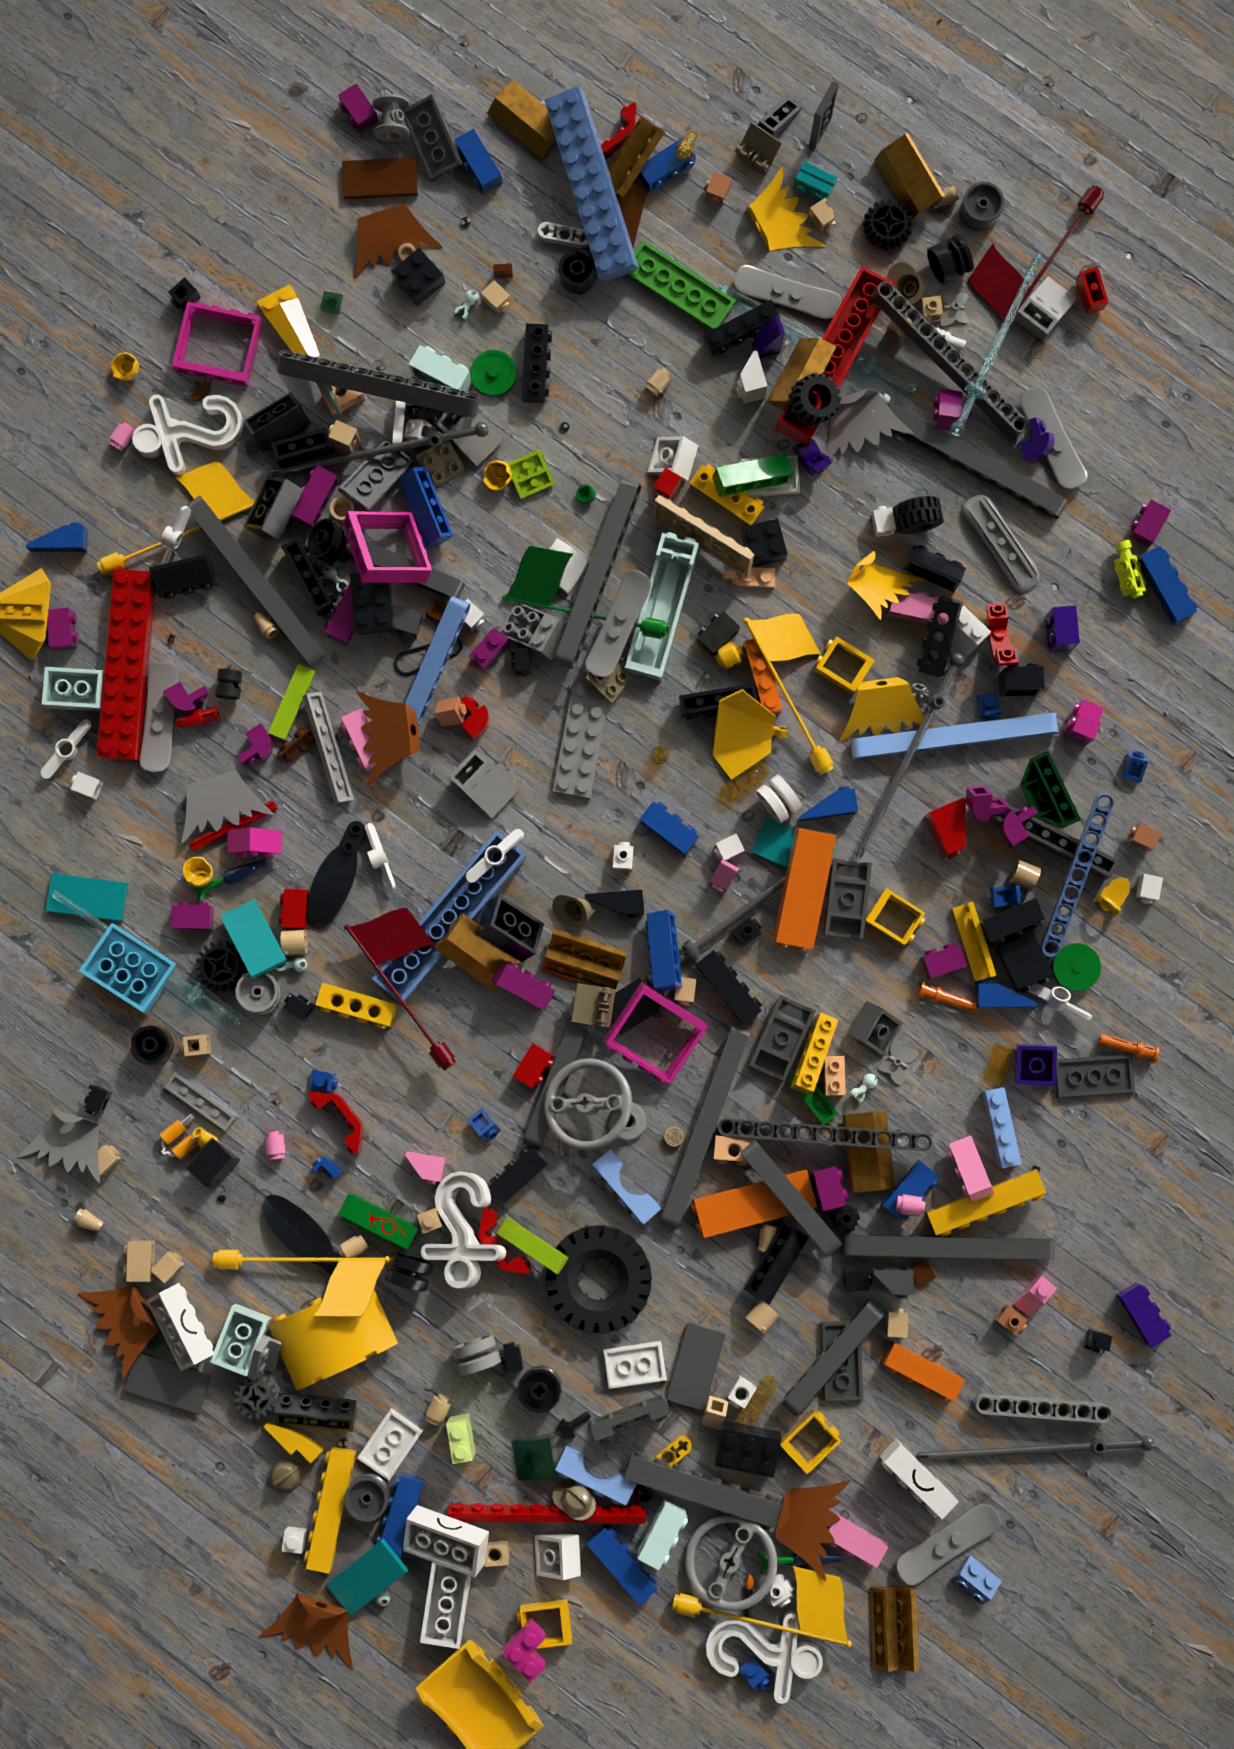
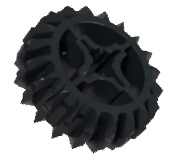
M882 199L880 205L875 202L873 208L869 207L868 213L864 215L865 220L862 225L865 228L863 233L867 234V240L872 239L871 245L878 244V249L884 246L886 251L890 246L894 250L896 245L901 247L903 242L906 243L908 241V236H911V229L913 228V223L911 222L913 218L908 216L909 210H904V204L898 206V200L894 204L891 203V199L887 203ZM886 213L883 218L875 219L877 216ZM898 230H902V231H901L900 233H898L897 235H895V236H890V234H891L892 232H897Z
M218 940L216 947L214 942H210L211 949L204 946L203 948L206 953H198L199 956H202V960L196 959V962L201 963V965L195 967V970H201L197 977H204L201 980V984L208 982L207 989L213 987V991L218 992L220 987L221 992H226L227 986L229 990H233L232 983L237 986V979L242 977L241 972L247 973V970L242 969V966H245V964L241 961L242 959L238 951L235 950L234 943L229 947V941H225L223 945L222 941ZM218 951H227L220 959L211 957ZM232 955L236 961L235 971L230 967V957ZM208 962L213 966L212 977L209 976L207 971ZM215 962L222 963L228 970L220 969L218 964H216ZM224 973L232 976L224 982H216L218 977L220 978Z

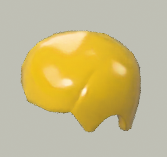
M124 352L118 354L113 359L110 369L114 378L126 382L133 380L137 376L139 363L134 355Z
M501 460L491 461L484 469L483 483L488 489L493 491L502 490L509 485L512 478L509 465Z
M193 857L188 859L183 865V876L191 886L200 888L210 883L213 878V869L205 858Z

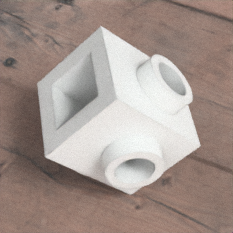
M425 419L409 420L403 437L409 441L429 437L432 432L436 431V427L429 424Z
M778 1574L765 1599L769 1605L772 1604L773 1607L780 1606L782 1608L791 1602L790 1598L794 1596L792 1593L794 1589L788 1579L785 1580L782 1574Z

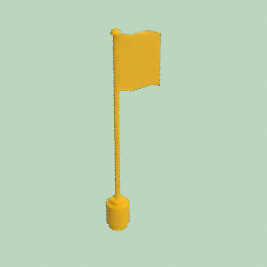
M218 461L211 462L175 477L188 490L193 499L200 495L220 521L253 507L254 501L241 490L229 471ZM197 526L193 529L183 532V536L198 531L201 529V527ZM159 542L126 557L115 552L101 558L97 565L103 576H110L114 574V569L124 570V565L127 564L126 560L164 544Z
M785 614L766 620L744 618L743 623H746L812 747L810 750L811 754L808 757L814 769L820 775L834 768L832 766L833 762L826 748H821L820 745L815 746L771 664L773 661H787L805 655H821L800 614Z
M219 1250L213 1254V1266L219 1270H238L243 1262H338L329 1279L323 1301L314 1317H362L370 1304L376 1281L385 1264L390 1262V1257L243 1258V1254H240L239 1250Z
M793 1566L797 1581V1613L800 1630L701 1607L702 1602H698L699 1597L682 1593L680 1595L675 1594L672 1610L677 1611L676 1614L695 1618L696 1614L700 1615V1611L845 1645L847 1648H850L852 1645L851 1641L847 1639L844 1623V1591L842 1581L837 1576L825 1574L826 1581H824L816 1571Z

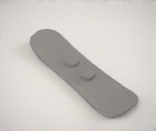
M751 265L740 266L735 274L734 284L742 294L766 302L772 299L776 305L815 318L831 319L835 316L841 305L842 298L834 291L799 283Z
M1040 386L1029 388L1021 396V408L1028 423L1029 419L1037 417L1045 422L1047 427L1045 433L1050 432L1054 434V446L1052 451L1046 456V459L1055 478L1064 488L1072 489L1079 487L1087 481V471L1065 433L1049 394Z
M981 494L969 498L963 504V515L988 547L1012 587L1022 593L1032 590L1039 583V570L1018 542L990 498Z
M630 570L622 578L608 616L586 658V669L593 675L600 677L610 675L620 660L630 633L651 589L650 579L643 572Z
M166 661L155 662L150 667L148 673L147 707L140 765L144 770L151 772L165 770L170 763L172 754L175 709L169 705L163 695V691L179 682V673L174 664Z
M979 1504L968 1510L940 1531L901 1555L896 1567L900 1578L908 1585L920 1583L957 1555L996 1533L1002 1523L999 1513L988 1504Z

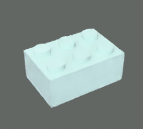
M419 345L409 363L412 377L420 381L464 391L469 390L472 381L469 369L466 366L453 363L446 355L440 356L436 354V351L429 346L423 347Z
M45 667L42 705L48 709L101 712L104 671Z
M238 1304L233 1305L210 1363L247 1377L254 1349L263 1335H266L272 1317Z
M664 1497L637 1550L638 1560L657 1570H660L661 1566L665 1567L670 1557L668 1555L671 1547L674 1548L679 1539L677 1537L680 1529L683 1530L688 1521L685 1507Z

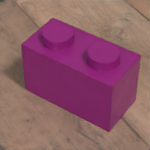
M357 83L338 94L339 108L343 113L348 114L351 126L353 128L357 127L360 133L379 121L376 111Z
M940 389L939 396H935L933 405L936 408L933 413V420L936 421L935 429L958 432L962 418V391Z
M1152 499L1148 504L1144 503L1139 511V514H1141L1139 520L1135 519L1130 527L1132 533L1129 537L1150 547L1156 540L1171 509Z
M69 607L48 610L49 647L54 651L77 648L76 643L79 642L78 632L75 631L77 616Z
M493 627L472 651L469 658L485 672L509 645V640Z
M178 902V905H172L171 928L177 930H213L214 907L208 906V902H197V905H189V902Z
M954 943L944 945V950L937 952L935 948L925 952V956L921 957L928 979L967 967L960 945L955 946Z

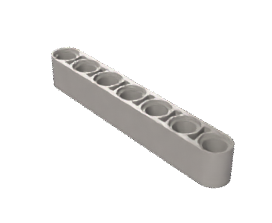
M978 1394L973 1399L975 1409L981 1414L1094 1423H1107L1112 1418L1111 1409L1101 1402L995 1394ZM982 1399L988 1401V1405L984 1409L979 1408V1402ZM1001 1401H1007V1407L1004 1410H999L998 1406ZM1026 1402V1410L1020 1412L1018 1410L1019 1404ZM1046 1404V1411L1039 1413V1405ZM1065 1405L1066 1412L1061 1415L1058 1414L1059 1406ZM1084 1406L1086 1408L1085 1414L1078 1416V1409ZM1100 1408H1105V1415L1103 1417L1097 1416Z

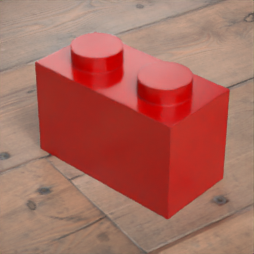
M1098 267L1080 271L1075 281L1086 315L1104 310L1109 301Z
M665 467L653 486V497L656 499L660 495L673 501L681 488V476Z
M284 889V893L280 895V905H283V910L279 913V924H282V928L307 930L310 891Z
M532 1043L514 1072L513 1077L531 1088L534 1086L538 1087L544 1078L541 1076L544 1069L549 1070L554 1062L551 1059L553 1055Z

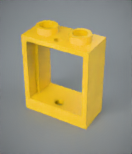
M836 636L834 641L830 639L824 649L827 650L825 655H820L814 664L817 666L815 672L851 695H854L875 660ZM837 645L865 662L851 684L823 667Z
M885 888L866 917L865 923L903 947L906 943L909 945L914 939L915 935L913 932L916 927L920 928L924 923L925 918L923 916L925 912ZM888 899L916 915L902 939L875 922Z
M813 1409L781 1439L780 1445L806 1474L812 1471L842 1442L838 1437L841 1435L833 1425L829 1427L825 1423L826 1417L820 1411L816 1413ZM814 1418L832 1439L807 1462L789 1441Z
M568 1599L520 1605V1611H517V1623L521 1624V1626L527 1622L526 1612L560 1608L563 1635L546 1637L536 1649L572 1644Z

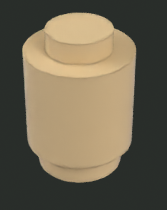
M657 368L646 382L645 389L655 397L658 394L661 395L672 381L670 378L671 373L665 368Z
M362 1234L341 1243V1249L338 1251L342 1258H356L366 1252L365 1249L369 1248Z
M442 1394L433 1396L426 1412V1420L431 1424L439 1426L441 1422H444L451 1406L447 1396Z

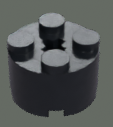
M584 250L569 251L560 259L559 279L561 285L567 291L583 295L595 284L596 266L591 254Z
M159 1026L141 1027L133 1034L131 1039V1053L134 1058L141 1063L149 1065L165 1062L171 1056L175 1046L171 1034ZM150 1042H155L154 1049H150Z

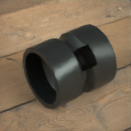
M218 669L217 681L219 684L216 685L215 696L229 700L240 699L241 688L239 684L242 683L243 672L234 669Z

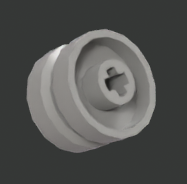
M248 972L240 978L235 989L239 1004L250 1014L257 1016L273 1012L280 1004L282 997L281 987L269 973H265L252 980Z
M493 1334L470 1339L452 1348L455 1359L468 1358L458 1365L460 1376L487 1369L501 1362L499 1351L486 1352L496 1345Z

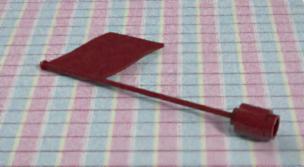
M1092 185L1091 188L1086 190L1078 202L1080 214L1030 287L1021 274L1001 256L992 243L968 278V281L974 291L994 309L1003 322V328L1007 329L1009 327L1008 324L1082 216L1095 212L1103 200L1104 191L1100 187Z
M408 908L390 911L369 922L351 926L346 924L344 930L349 932L432 1044L430 1047L431 1051L428 1054L443 1071L450 1068L456 1063L454 1054L445 1042L440 1043L438 1041L435 1043L377 965L398 959L416 949L435 944Z

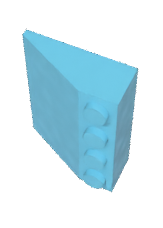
M111 923L79 972L148 1015L177 964Z

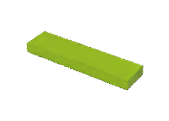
M300 664L297 665L268 731L270 735L285 741L287 740L304 702L302 696L307 694L315 677V670Z
M509 1217L505 1218L497 1232L499 1236L556 1274L560 1273L569 1258Z

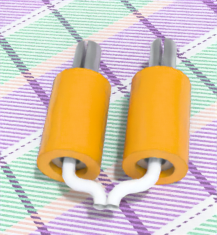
M192 1114L182 1121L177 1119L160 1133L162 1138L161 1146L163 1147L161 1152L163 1155L177 1156L178 1159L182 1160L199 1146L196 1139L189 1134L172 1148L174 1154L165 1151L164 1141L170 1145L187 1131L185 1126L195 1119Z

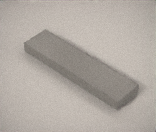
M177 1072L172 1074L163 1087L224 1132L228 1131L238 1117Z

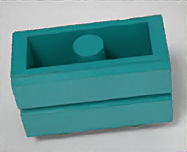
M804 161L795 177L793 186L800 193L811 194L816 201H821L825 197L828 200L838 177Z

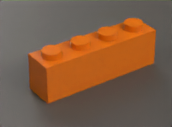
M754 638L745 640L743 648L752 681L755 683L758 702L774 715L782 712V705L774 676Z
M893 1341L882 1360V1363L886 1365L885 1369L889 1372L903 1374L902 1378L912 1384L914 1381L920 1383V1388L929 1393L931 1390L939 1393L937 1397L946 1402L949 1399L955 1402L965 1382L962 1377Z

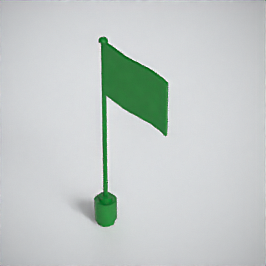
M530 545L521 559L515 581L509 592L502 596V600L504 602L508 600L571 613V609L552 606L550 603L559 589L566 565L573 556V553ZM596 614L594 618L606 620L607 618L606 616ZM646 617L645 621H641V624L635 623L634 625L635 627H640L642 635L646 637L666 639L669 632V623H665L664 620Z

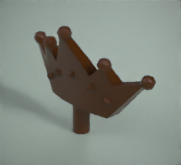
M210 378L208 384L204 381V386L196 381V392L192 389V395H185V398L188 397L197 401L202 398L204 399L211 392L212 378Z

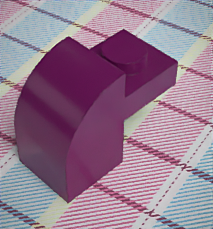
M181 682L163 691V695L169 705L182 713L195 711L196 707L193 703L199 704L207 699L206 695L209 693L207 688L203 686L188 695Z
M260 723L245 733L253 746L237 756L244 766L247 764L248 766L252 765L258 760L257 757L259 756L263 761H266L273 751L272 738Z
M985 785L967 787L966 804L980 821L989 822L990 815L998 816L1008 813L1009 806L1002 797L992 798V793Z
M1027 806L1016 812L1018 816L1011 810L1002 819L1000 826L1001 835L1009 848L1029 836L1022 822L1037 813L1034 806L1029 809Z

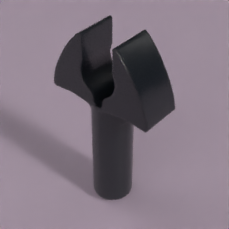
M586 1411L571 1422L566 1421L563 1417L557 1426L556 1432L563 1427L570 1428L560 1438H574V1429L590 1419V1413Z

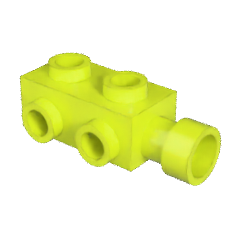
M1130 540L1121 541L1115 544L1120 558L1114 560L1115 572L1120 581V590L1123 596H1132V599L1143 596V592L1146 591V581L1143 579L1140 570L1141 564L1137 560V556L1131 553L1130 549L1132 546Z

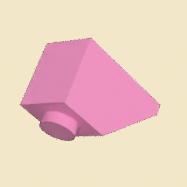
M722 859L710 880L711 888L720 893L722 891L727 892L739 868Z
M406 1152L407 1159L421 1179H426V1183L437 1185L438 1181H442L446 1158Z
M1037 1274L1013 1305L1030 1317L1048 1301L1057 1288L1043 1276Z

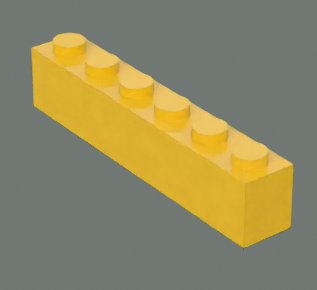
M1035 1169L992 1186L993 1195L972 1202L970 1196H965L927 1211L935 1234H940L943 1237L952 1233L951 1230L958 1227L961 1230L969 1227V1223L977 1220V1223L987 1220L988 1215L993 1213L997 1216L1007 1212L1006 1208L1011 1206L1014 1209L1025 1205L1024 1201L1042 1199L1046 1190L1038 1171Z
M333 1446L331 1451H327L325 1463H328L327 1471H323L321 1483H324L323 1490H319L317 1496V1503H320L318 1511L315 1510L312 1521L315 1523V1528L310 1531L308 1539L311 1547L310 1550L306 1551L304 1562L307 1563L306 1569L328 1574L332 1570L345 1509L344 1497L350 1485L356 1456L355 1450Z

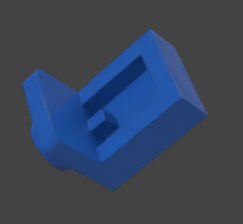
M1019 885L989 888L991 907L1021 904L1022 894Z
M753 1656L739 1669V1672L746 1681L757 1691L765 1690L773 1678Z

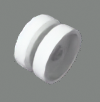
M777 774L769 780L771 789L766 785H762L755 792L769 814L779 824H782L789 818L788 811L795 814L802 809V804L791 787Z

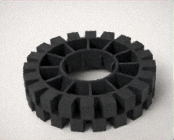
M606 1225L586 1226L575 1232L573 1231L557 1245L556 1249L569 1258L559 1274H556L549 1268L546 1269V1291L551 1306L556 1310V1314L562 1320L564 1319L569 1326L576 1330L577 1328L583 1330L585 1333L607 1334L614 1330L618 1331L628 1323H632L638 1317V1314L643 1311L651 1291V1268L644 1250L632 1236L618 1228ZM590 1259H607L611 1261L610 1265L613 1263L619 1271L620 1275H617V1278H620L619 1287L616 1291L613 1290L614 1294L606 1299H602V1297H600V1300L589 1298L587 1296L588 1293L584 1294L578 1285L580 1282L577 1279L578 1272L581 1267H585L583 1264Z

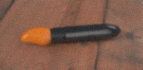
M748 1575L745 1582L744 1600L753 1595L754 1579L751 1575ZM752 1606L744 1609L743 1617L751 1618Z

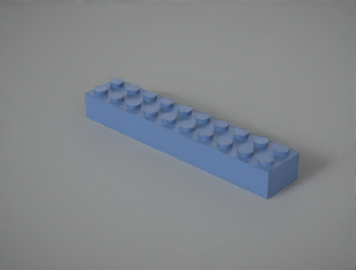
M576 86L545 99L544 102L599 278L604 282H608L638 270L639 266L584 91L579 86Z
M497 830L419 922L434 944L448 934L450 924L460 915L465 914L474 921L484 909L485 903L497 894L527 858L525 853L514 846L505 854V860L501 865L492 866L475 882H468L465 877L466 873L485 856L486 849L493 845L497 846L505 839ZM493 849L488 853V859L493 863L499 862L502 858V853L497 849ZM429 945L416 949L398 959L387 961L380 969L406 1002L444 955L435 949V945ZM377 972L372 980L398 1000Z

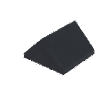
M211 1138L188 1163L186 1168L205 1187L215 1189L241 1159L214 1138Z

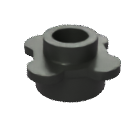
M644 1485L638 1486L632 1492L635 1495V1500L639 1503L649 1502L654 1495L651 1488Z

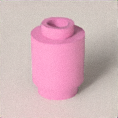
M125 422L123 425L119 423L109 438V444L120 452L123 448L126 449L132 440L134 428Z
M279 1131L268 1132V1137H264L266 1156H269V1160L285 1158L284 1153H286L283 1134L279 1135Z
M905 1194L897 1197L896 1211L900 1212V1214L917 1217L920 1216V1213L924 1214L925 1202L922 1201V1197Z

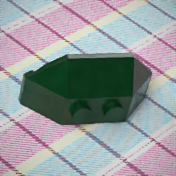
M1049 751L1030 758L1020 787L1030 808L1034 806L1037 811L1034 817L1060 828H1065L1081 821Z

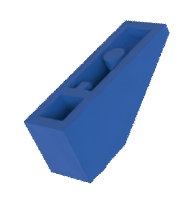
M72 522L70 525H63L27 543L26 548L30 552H87L88 530L81 523Z
M849 786L839 787L838 791H835L803 813L799 820L807 821L856 814L858 806L855 788L850 789Z
M981 980V984L975 985L976 1008L1037 1007L1036 1002L1000 984H992V980Z

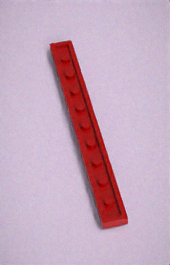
M454 1503L448 1505L447 1516L459 1521L645 1524V1507L639 1505H632L630 1507L596 1505L593 1515L586 1520L580 1521L569 1517L555 1504L542 1506L541 1504L522 1505L518 1503L513 1505H502L500 1503L483 1505L481 1503L463 1505L462 1503Z

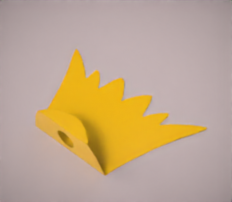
M781 167L767 188L746 208L769 251L792 247H826L820 241L805 235L811 232L812 229L800 227L808 218V215L793 212L799 198L784 199L789 187L781 189L783 179V167Z
M873 551L856 564L847 584L864 599L881 620L880 604L888 608L885 599L899 604L895 594L909 595L901 586L914 587L908 582L927 580L873 563L876 557Z
M899 677L862 682L858 687L850 719L839 743L852 735L858 728L859 735H862L870 726L873 735L878 736L885 725L893 733L899 732L901 722L910 729L913 728L912 721L921 725L925 716L914 698L909 683ZM929 724L927 729L933 728L931 724Z

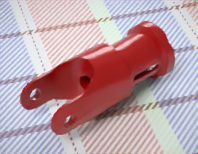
M214 705L210 709L191 711L184 717L177 718L175 724L181 728H197L205 726V723L220 722L221 720L218 708Z

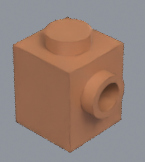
M714 171L711 181L707 180L704 187L706 192L705 199L714 205L720 204L723 206L731 187L732 178Z
M459 697L439 700L434 714L441 726L446 727L463 723L467 710Z
M1140 822L1136 826L1133 825L1128 834L1130 836L1128 842L1150 852L1154 850L1162 832Z
M1007 1304L1002 1307L994 1318L995 1321L1016 1336L1018 1333L1021 1334L1027 1327V1319Z

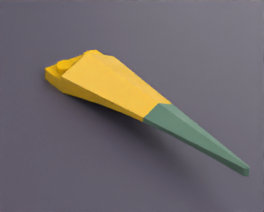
M290 284L257 301L267 321L292 352L321 358L301 304ZM315 382L338 414L341 415L342 412L332 386Z

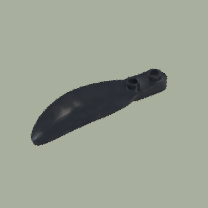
M353 821L347 826L339 846L332 850L325 858L315 875L308 900V919L311 926L315 929H321L333 920L352 888L357 871V853L366 835L365 826L360 821ZM355 827L360 829L358 833L353 832ZM351 845L352 849L348 851L345 849V846Z
M269 1195L265 1198L264 1213L275 1235L290 1251L300 1258H325L327 1256L342 1258L333 1250L331 1241L325 1231L307 1212L282 1196ZM310 1262L320 1265L330 1275L333 1274L338 1262Z

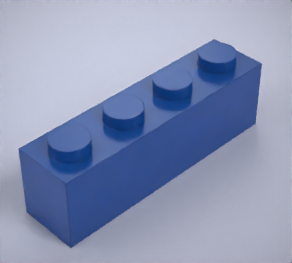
M416 467L410 469L399 478L426 547L439 546L454 535L427 468Z
M1161 545L1137 559L1141 564L1142 572L1172 626L1198 612L1195 601L1192 598L1190 599L1187 593L1188 589L1185 583L1181 582L1178 577V570L1175 566L1171 565L1169 554Z
M669 910L646 914L645 927L649 935L647 946L651 955L649 965L653 975L651 976V984L654 989L660 992L681 989L682 978L675 914Z
M404 1472L401 1474V1477H396L393 1487L396 1489L394 1497H390L387 1508H390L388 1516H384L381 1525L384 1528L383 1535H379L376 1541L377 1544L384 1539L399 1559L403 1553L406 1519L417 1506L425 1482L423 1478Z
M604 1525L587 1540V1545L640 1606L657 1591V1580L651 1573L647 1574L644 1571V1565L637 1557L635 1559L630 1554L631 1549L625 1542L621 1544L617 1539L618 1534L612 1527L608 1528Z

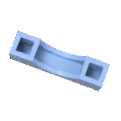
M1000 1087L982 1091L985 1109L993 1129L994 1149L998 1167L1007 1168L1021 1165L1005 1088Z
M611 1149L592 1164L595 1167L593 1172L599 1178L603 1176L607 1181L605 1186L612 1194L616 1192L620 1196L618 1201L624 1208L629 1207L633 1213L630 1215L637 1223L641 1221L645 1224L661 1210V1207L649 1193L633 1195L622 1187L619 1173L623 1163Z
M567 1445L555 1467V1471L558 1472L557 1475L564 1479L569 1477L575 1480V1484L584 1488L587 1486L593 1489L592 1492L600 1497L605 1495L611 1498L610 1501L618 1506H621V1504L627 1505L636 1486V1483L625 1480L621 1472L608 1479L593 1477L584 1466L583 1453Z

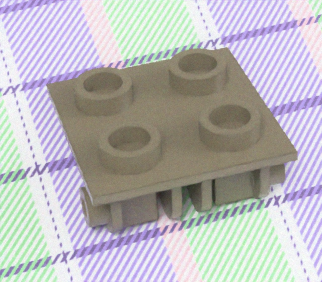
M751 122L741 144L736 147L735 152L737 156L740 155L746 162H750V165L756 166L760 172L763 171L767 174L782 142Z
M450 440L443 441L439 447L432 446L415 456L420 467L427 468L434 488L466 471Z
M617 664L614 671L605 677L596 676L589 672L585 677L584 685L589 689L595 687L612 704L632 677Z
M577 983L571 1022L610 1028L616 989Z

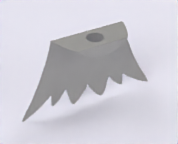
M865 389L841 398V402L838 403L840 408L830 418L829 439L825 455L831 459L839 447L841 454H843L849 442L854 450L859 452L864 443V438L874 445H879L880 431L890 437L892 436L890 429L913 434L914 432L891 411L879 392Z
M237 770L186 785V819L181 843L188 839L197 825L200 832H203L207 820L213 829L218 832L224 817L231 823L239 825V811L249 817H252L250 809L264 814H274L253 794Z
M53 1109L54 1114L48 1123L17 1157L27 1156L39 1151L37 1156L39 1159L50 1152L49 1167L55 1165L63 1158L65 1169L69 1172L76 1161H78L81 1172H84L87 1165L93 1177L100 1183L98 1165L100 1124Z

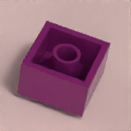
M832 1165L812 1170L811 1175L819 1208L825 1211L846 1206L845 1201L848 1200L846 1189L841 1186V1181H843L841 1169L839 1170L836 1166Z

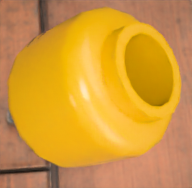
M733 642L721 646L717 650V654H715L720 668L724 667L726 670L742 663L741 656H744L741 646H736Z

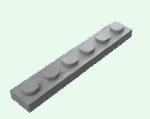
M322 692L307 693L302 697L334 804L351 802L354 798Z

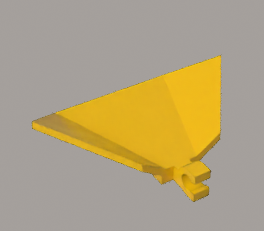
M42 568L0 593V634L31 661H34L46 636L51 583Z
M743 689L719 701L715 723L712 755L731 780L771 753L772 736L787 738L788 733L786 726H773L776 716Z

